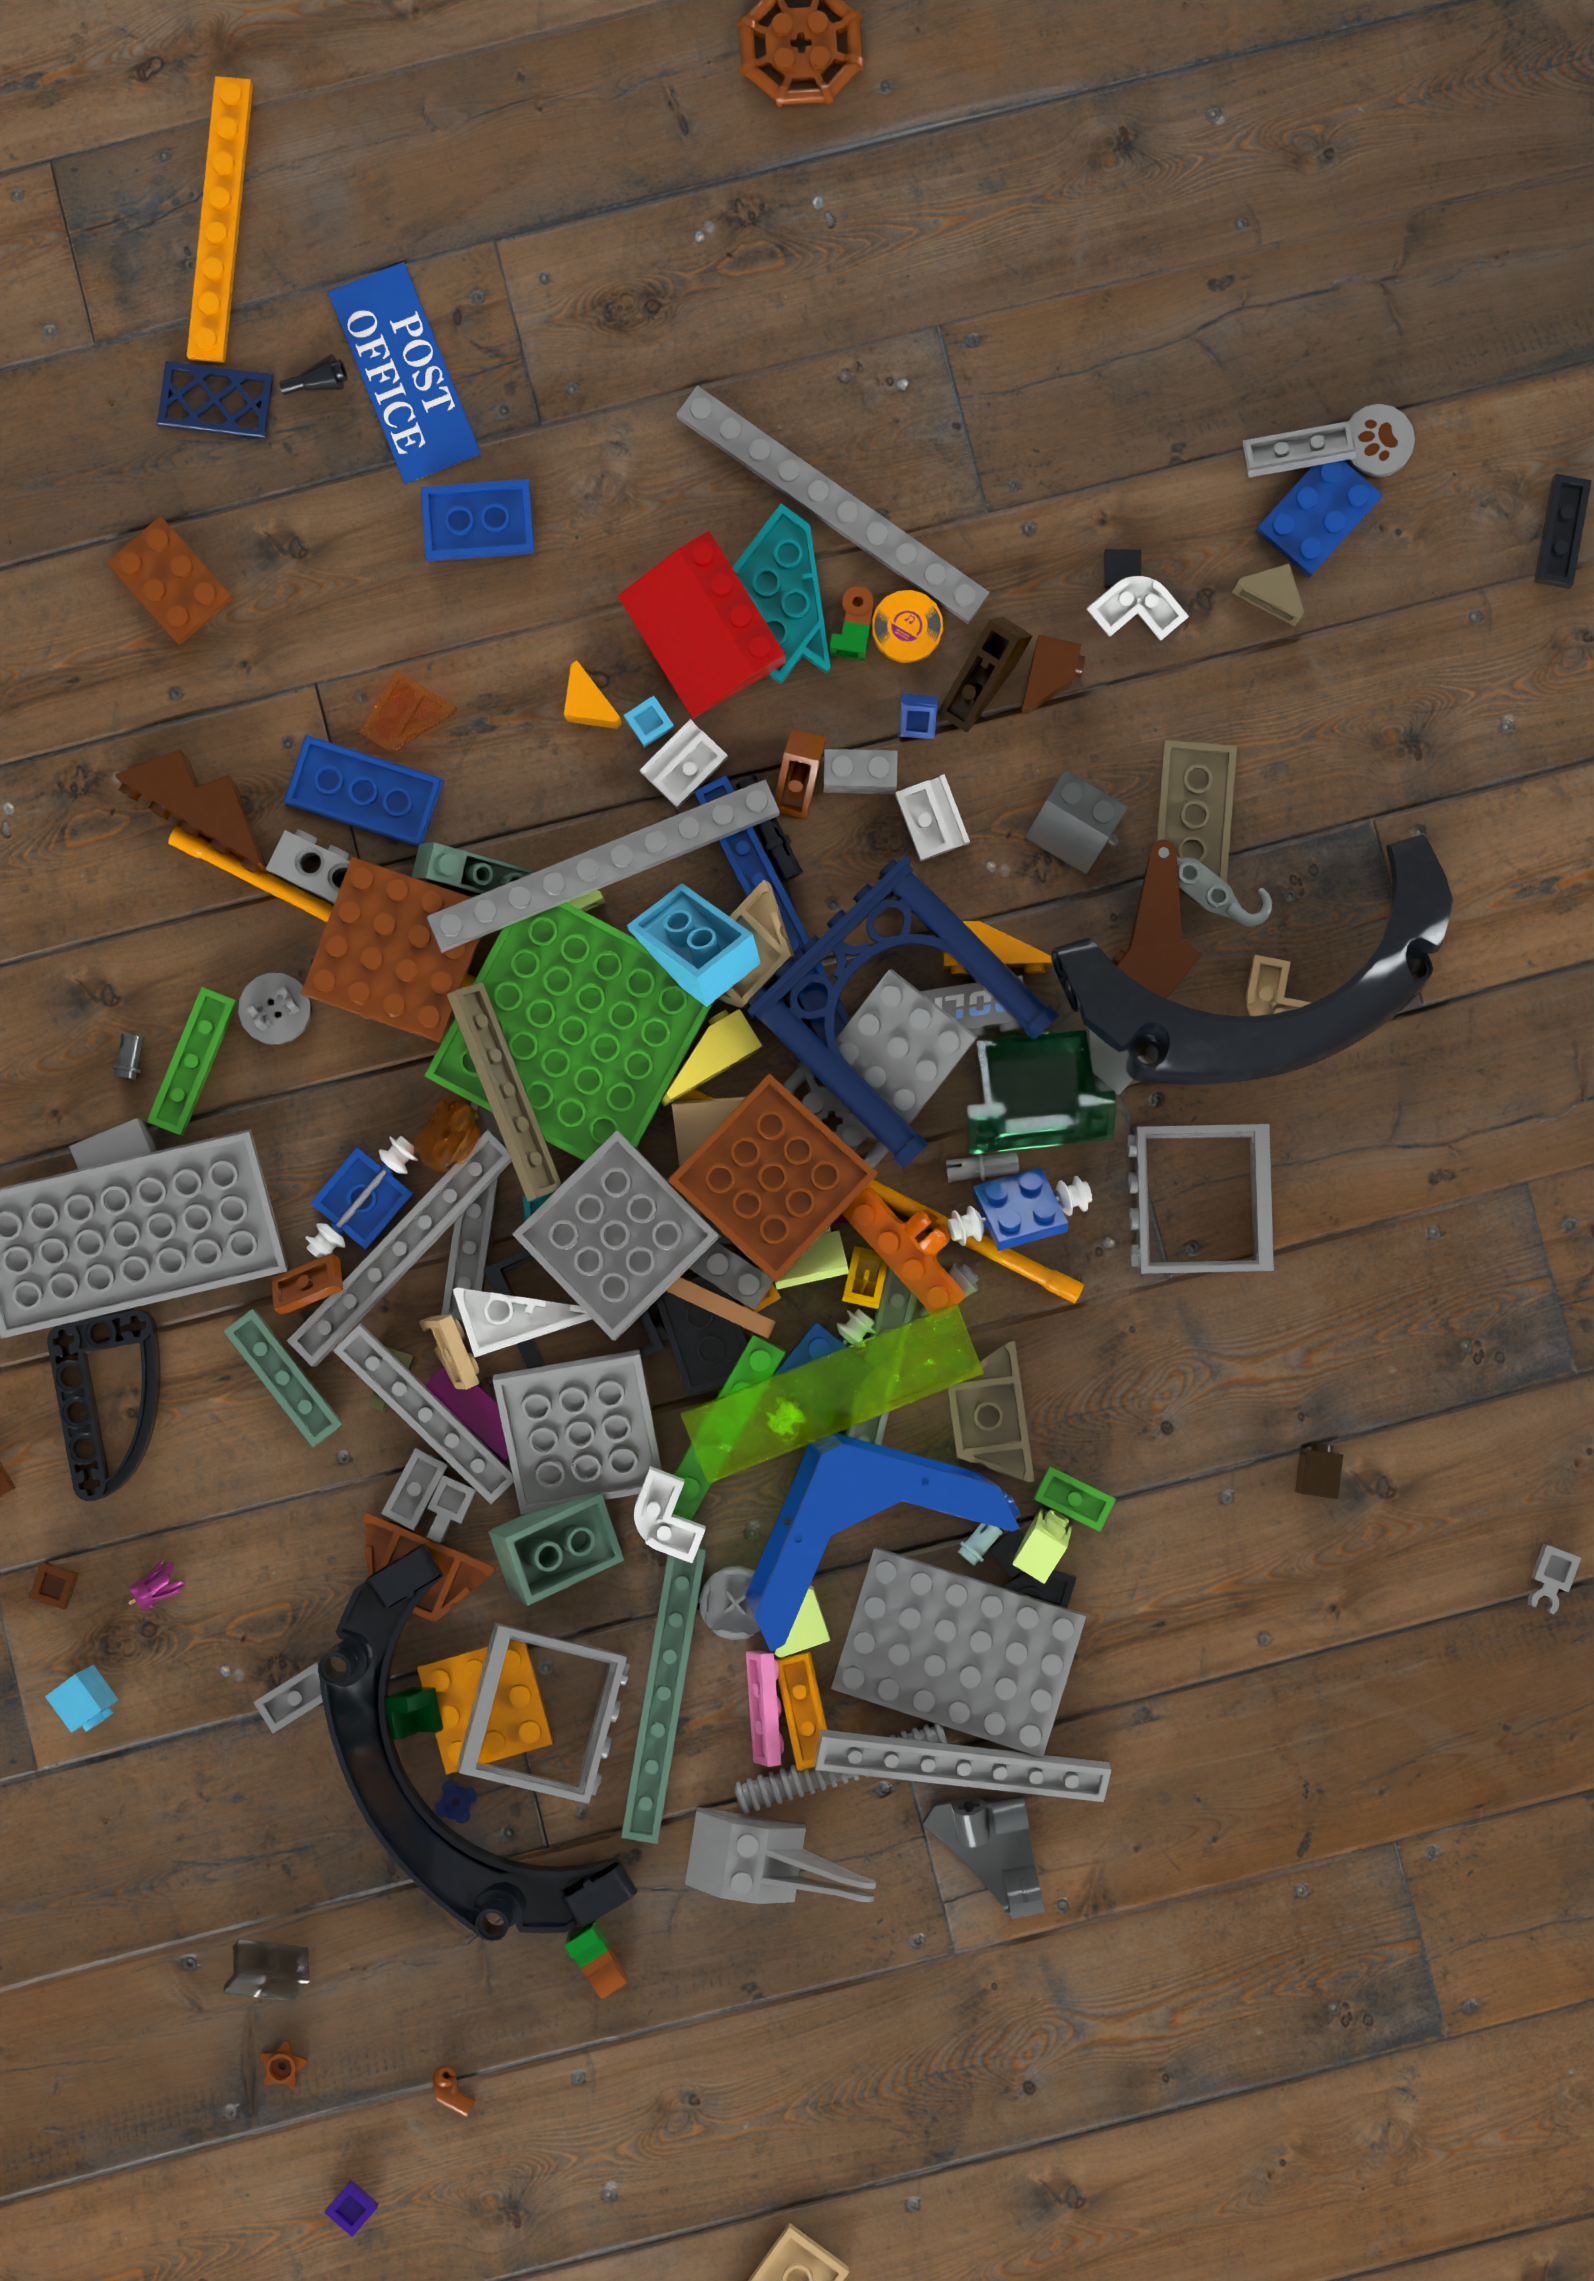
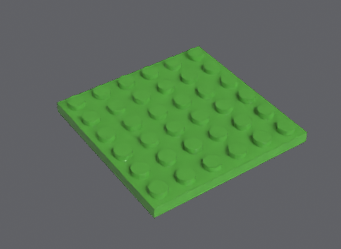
M567 902L504 927L473 985L481 982L484 984L544 1140L583 1161H586L617 1130L637 1148L714 1003L713 1001L706 1007L683 990L637 939ZM455 1017L424 1077L492 1112Z

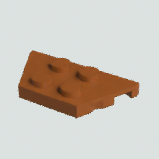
M367 1511L363 1516L366 1535L365 1560L368 1569L366 1578L424 1543L430 1550L444 1576L428 1590L412 1613L434 1623L496 1570L497 1566L446 1544L438 1543L427 1538L425 1535Z

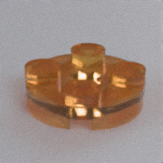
M445 1100L438 1102L434 1106L432 1117L426 1124L423 1132L414 1141V1150L420 1154L421 1161L428 1167L441 1173L450 1171L446 1167L453 1162L460 1165L472 1152L478 1140L480 1128L475 1126V1117L480 1119L478 1111L459 1100L450 1103Z

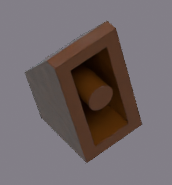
M1038 635L1021 713H1030L1068 689L1074 680V676L1081 678L1085 662V656L1079 655L1081 644Z

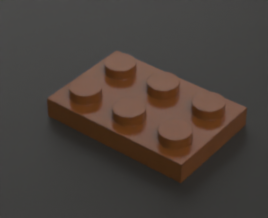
M159 516L106 562L179 646L234 600L162 516Z

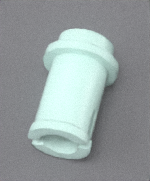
M981 1523L965 1543L961 1541L960 1545L962 1547L958 1553L973 1566L978 1561L982 1563L984 1561L982 1556L1003 1532L998 1527Z

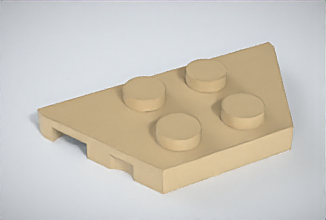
M763 880L729 916L753 934L761 961L759 966L717 998L739 1008H746L749 1005L747 1001L762 986L765 988L773 980L775 973L795 956L771 884L766 880Z

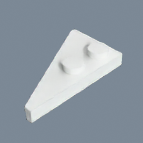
M465 1288L453 1289L474 1357L592 1320L582 1307L578 1305Z

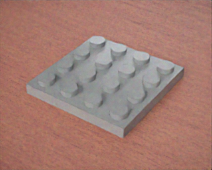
M618 1130L512 1234L601 1329L615 1341L721 1237Z
M640 1349L493 1375V1384L521 1515L598 1492L602 1493L604 1500L636 1495L640 1493L650 1466L663 1471Z

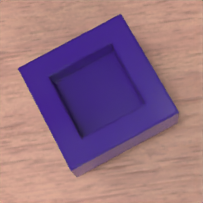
M350 2180L329 2204L324 2213L353 2237L377 2209L379 2203L354 2181Z

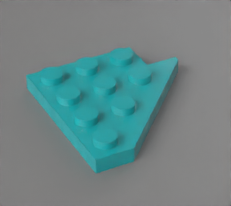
M780 504L732 568L785 653L786 664L768 674V676L781 685L802 657L826 674L830 672L831 666L810 524L786 506Z

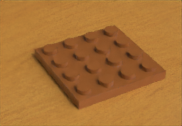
M352 857L301 994L305 997L442 1043L453 1014L447 994L463 987L480 938L441 953L428 923L427 916L471 899V897Z
M769 1073L667 1181L777 1283L877 1177L878 1173Z

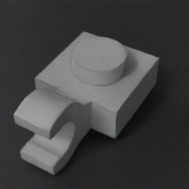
M442 1475L427 1508L437 1513L427 1538L443 1543L451 1521L463 1523L477 1490Z

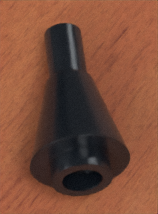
M330 354L301 372L300 375L281 380L279 384L284 395L304 389L307 391L343 390V382L347 381L348 377L342 360H336Z

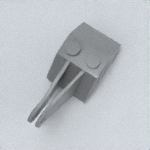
M697 1807L685 1885L719 1898L754 1904L795 1902L796 1889L841 1896L860 1902H874L875 1895L870 1892L800 1877L799 1870L801 1868L840 1883L865 1889H875L877 1881L861 1876L803 1849L806 1824Z

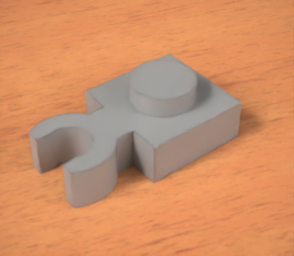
M1543 1543L1531 1575L1532 1579L1540 1581V1585L1529 1594L1528 1605L1536 1607L1539 1598L1547 1596L1549 1604L1546 1611L1555 1614L1559 1608L1558 1589L1566 1592L1570 1591L1581 1557Z

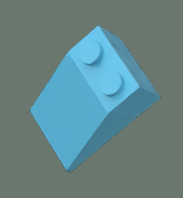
M683 883L627 925L629 931L681 988L706 1007L761 964L753 934Z

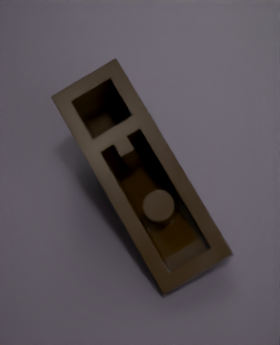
M1005 617L990 619L937 714L963 731L969 732L1014 670L1033 636Z

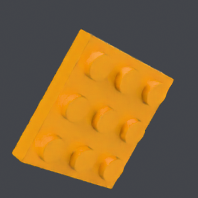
M513 1639L509 1641L478 1762L485 1764L554 1743L529 1649L525 1642ZM488 1646L417 1667L422 1687H435L443 1730L435 1733L446 1775L457 1772L456 1765Z

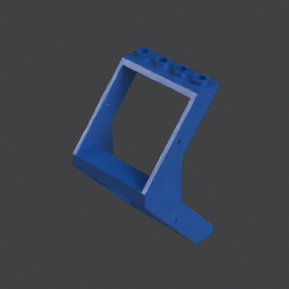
M830 1431L810 1440L745 1594L770 1651L785 1645L830 1536L900 1501L1013 1532L1019 1529L1015 1518L1021 1516L1011 1495L1008 1496L1005 1491L1002 1492L997 1484L977 1471ZM786 1518L790 1519L788 1525L784 1524V1519Z

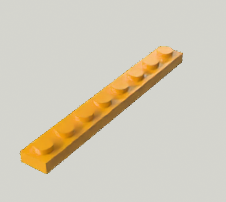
M215 76L187 357L190 361L225 364L253 93L251 79Z

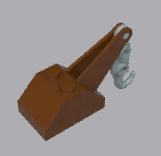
M1159 840L1149 851L1128 951L1125 953L1123 950H1120L1111 961L1143 987L1167 999L1203 955L1187 941L1182 940L1179 889L1207 912L1233 919L1235 922L1248 927L1260 925L1269 918L1272 911V900L1264 888H1259L1258 893L1263 900L1262 909L1256 914L1246 912L1241 908L1231 887L1198 860L1194 858H1179L1176 847L1172 842Z

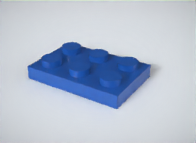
M1344 460L1312 466L1257 527L1256 532L1310 578L1383 495Z
M529 479L421 487L425 558L427 562L535 554Z

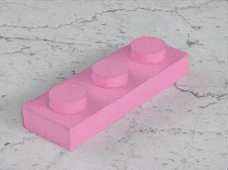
M761 1650L747 1651L746 1665L753 1763L767 1767L782 1765L781 1754L784 1751V1741L781 1733H779L778 1717L781 1715V1702L776 1691V1680L779 1676L778 1663L774 1658V1653Z

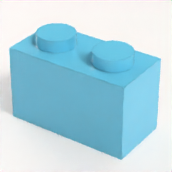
M94 1665L74 1674L45 1696L71 1733L81 1727L87 1732L94 1726H97L113 1714L110 1707L119 1701Z

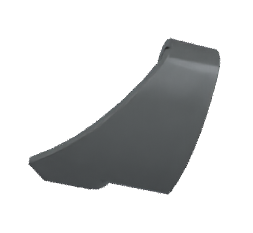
M1023 1796L991 1802H984L977 1797H966L933 1804L922 1821L923 1825L952 1849L974 1872L1000 1903L1005 1913L1011 1916V1919L1045 1913L1041 1888L1033 1859L1028 1831L1029 1822Z

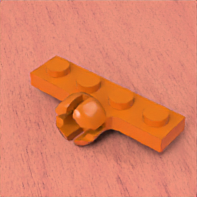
M868 1187L842 1213L938 1322L968 1296L937 1261V1253L948 1244L950 1234L946 1226L942 1224L928 1235L926 1230L939 1219L932 1212L920 1210L908 1221L904 1222L893 1213L871 1187Z

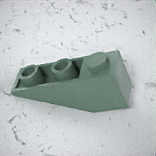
M431 842L419 844L412 877L445 889L478 896L530 875L534 871Z

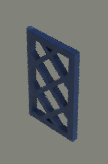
M166 361L156 423L161 426L266 438L274 376L267 373ZM173 371L191 373L194 376V379L180 390H177L172 384ZM210 376L229 378L232 383L214 395L204 380ZM248 380L264 382L263 392L253 400L241 386ZM200 384L211 399L193 411L183 396ZM237 389L248 404L231 416L220 401ZM178 400L190 414L184 420L167 418L168 408ZM216 405L227 419L219 425L203 423L199 417ZM251 410H254L259 417L258 429L239 427L236 422Z

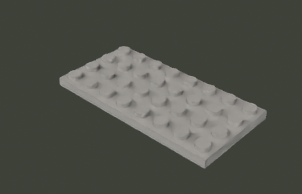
M251 1129L0 1188L1 1339L287 1272L289 1269Z

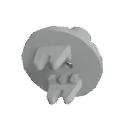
M267 973L256 977L245 987L239 999L238 1014L242 1026L251 1037L267 1045H281L295 1040L305 1031L307 1025L312 1020V1004L310 998L301 994L302 984L284 973ZM271 999L274 1000V1004L272 1006L269 1005V1000ZM277 1012H281L280 1018H276Z

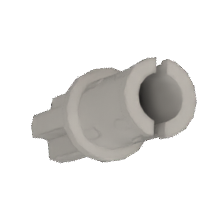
M980 1152L977 1157L946 1159L948 1183L981 1178V1182H983L985 1177L1017 1174L1019 1172L1018 1156L1014 1152L982 1156Z

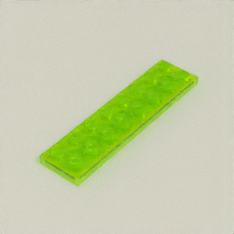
M955 1303L682 1412L681 1417L706 1480L710 1484L984 1374L958 1305Z

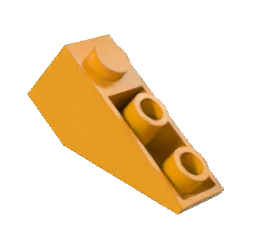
M963 921L1008 968L1023 967V973L1036 974L1044 973L1045 967L1052 966L1050 955L981 921ZM942 951V970L951 969V975L954 976L969 975L951 956Z

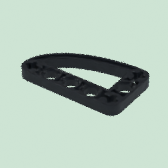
M131 1310L58 1325L49 1332L47 1337L73 1489L75 1494L84 1501H95L105 1498L122 1488L138 1469L151 1441L160 1395V1352L156 1322L154 1317L144 1310ZM135 1316L138 1317L139 1321L146 1322V1328L140 1332L141 1336L138 1337L136 1331L123 1332L121 1335L124 1340L119 1341V1326L133 1324ZM120 1318V1323L118 1326L116 1319ZM98 1323L107 1324L111 1330V1337L104 1344L97 1343L92 1336L93 1328ZM63 1330L66 1331L67 1335L74 1336V1342L68 1346L70 1355L78 1353L79 1360H66L60 1363L59 1356H67L66 1347L57 1343V1338L63 1337ZM140 1343L142 1389L138 1421L125 1458L109 1477L87 1353ZM71 1365L76 1366L82 1374L80 1383L74 1387L68 1386L63 1380L64 1370ZM75 1402L84 1403L88 1409V1416L81 1423L73 1421L69 1415V1409ZM81 1438L90 1439L95 1446L93 1455L88 1459L81 1458L76 1452V1444ZM97 1461L98 1468H90L92 1478L94 1480L99 1479L100 1486L96 1487L94 1490L95 1494H92L90 1489H84L83 1482L89 1480L88 1469L80 1471L79 1465H88Z

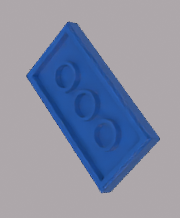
M305 735L283 804L418 848L419 844H423L444 779Z

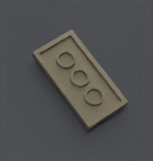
M1164 740L1155 843L1159 840L1172 842L1176 847L1179 858H1194L1227 883L1237 746Z

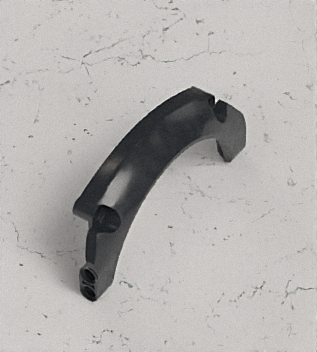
M1424 835L1388 844L1386 849L1392 874V904L1388 924L1377 950L1366 965L1336 991L1303 1007L1277 1014L1260 1016L1214 1014L1188 1008L1167 1000L1146 989L1125 974L1091 938H1084L1052 948L1051 960L1066 998L1074 1012L1080 1011L1083 1024L1116 1051H1128L1126 1071L1135 1081L1185 1085L1243 1082L1288 1073L1326 1059L1373 1033L1405 1008L1420 994L1432 975L1433 965L1427 953L1438 952L1442 946L1454 901L1446 875L1428 839ZM1410 972L1416 974L1418 978H1413ZM1138 1056H1146L1153 1063H1143L1138 1059Z
M424 1543L378 1570L354 1589L335 1631L342 1641L334 1645L319 1661L318 1673L324 1711L330 1737L343 1775L367 1824L400 1868L434 1902L482 1939L491 1942L501 1940L506 1935L509 1927L516 1924L519 1932L566 1933L576 1925L583 1927L622 1905L637 1893V1888L618 1858H610L584 1865L556 1867L527 1864L495 1855L474 1845L445 1824L424 1802L412 1785L401 1763L394 1740L391 1738L384 1697L388 1696L392 1659L405 1624L423 1596L444 1576L441 1568ZM331 1657L341 1658L346 1664V1671L339 1672L335 1670L331 1665ZM486 1914H498L502 1918L503 1924L494 1925L490 1923Z

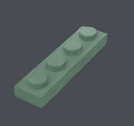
M251 1309L223 1331L312 1447L318 1445L344 1424L256 1309Z

